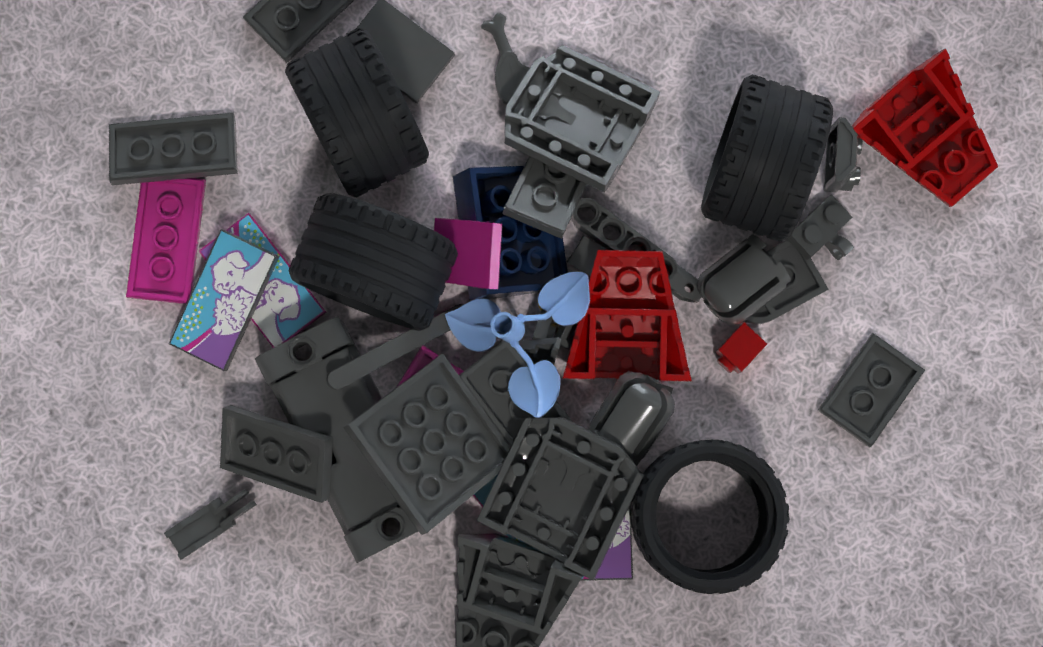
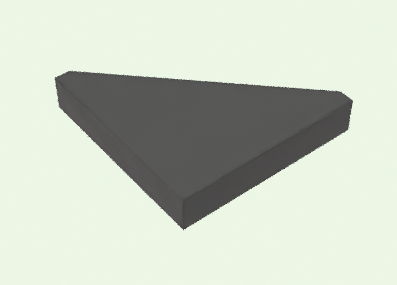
M544 338L520 340L518 342L532 359L533 364L547 360L554 365L562 339Z

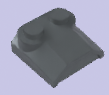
M839 117L830 128L826 150L824 192L852 191L854 185H859L861 168L857 166V154H861L863 140L858 137V134L844 117Z

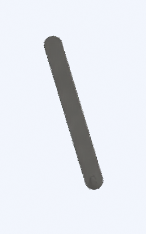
M458 304L433 317L430 327L421 331L410 329L332 370L326 378L328 386L335 390L341 389L450 331L451 329L445 314L458 309L464 304Z

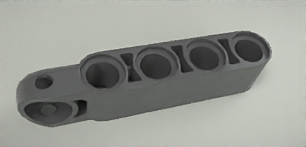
M591 198L579 200L571 218L573 224L605 249L628 251L631 245L636 244L642 246L644 251H663ZM588 207L594 212L595 217L592 221L584 222L579 219L577 215L578 210ZM607 226H614L619 230L620 237L617 240L610 241L604 237L603 229ZM663 251L665 264L670 268V276L668 278L672 294L679 300L698 303L702 298L698 292V279L679 266L670 255ZM685 287H689L691 292H687Z

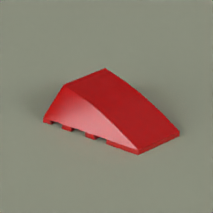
M943 49L896 82L860 114L852 127L859 138L947 206L952 207L998 168V164L982 128H978L973 116L975 114L971 104L967 103L960 87L962 83L958 74H954L950 65V56L947 50Z
M598 250L589 280V308L586 315L577 324L563 378L618 379L626 372H639L659 381H692L663 251Z

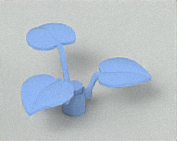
M570 272L550 280L542 288L538 296L539 306L547 311L544 314H519L515 317L508 312H501L496 303L484 298L472 300L458 309L445 314L447 323L454 336L462 345L472 351L484 352L491 349L495 345L496 337L510 343L511 347L515 348L528 367H520L513 372L508 382L509 395L519 408L535 418L544 416L553 407L559 395L561 381L557 368L550 361L542 360L533 364L532 359L519 345L518 341L522 339L525 333L523 323L525 321L547 320L551 316L561 326L574 325L586 315L589 308V278L585 272Z

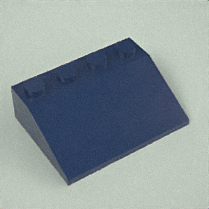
M524 166L468 168L452 176L459 220L502 224L498 289L468 286L469 300L480 298L495 299L539 293L550 280L568 273L563 237L561 239L503 214L504 207Z

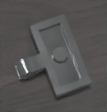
M831 194L795 227L793 233L787 239L806 260L810 259L824 245L835 259L840 260L854 246L848 239L839 236L837 232L853 217Z

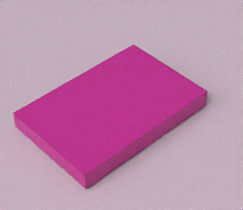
M435 218L434 231L452 241L458 252L455 264L451 267L450 277L445 283L498 289L502 224Z

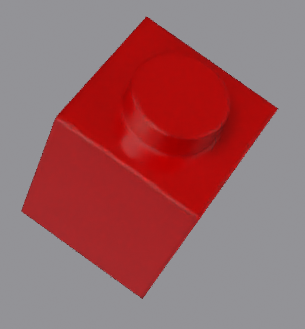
M744 322L715 351L719 356L717 362L727 372L731 373L734 370L739 374L764 349L767 343Z

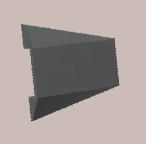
M459 534L456 647H539L583 575L564 566V562L529 544L500 534Z

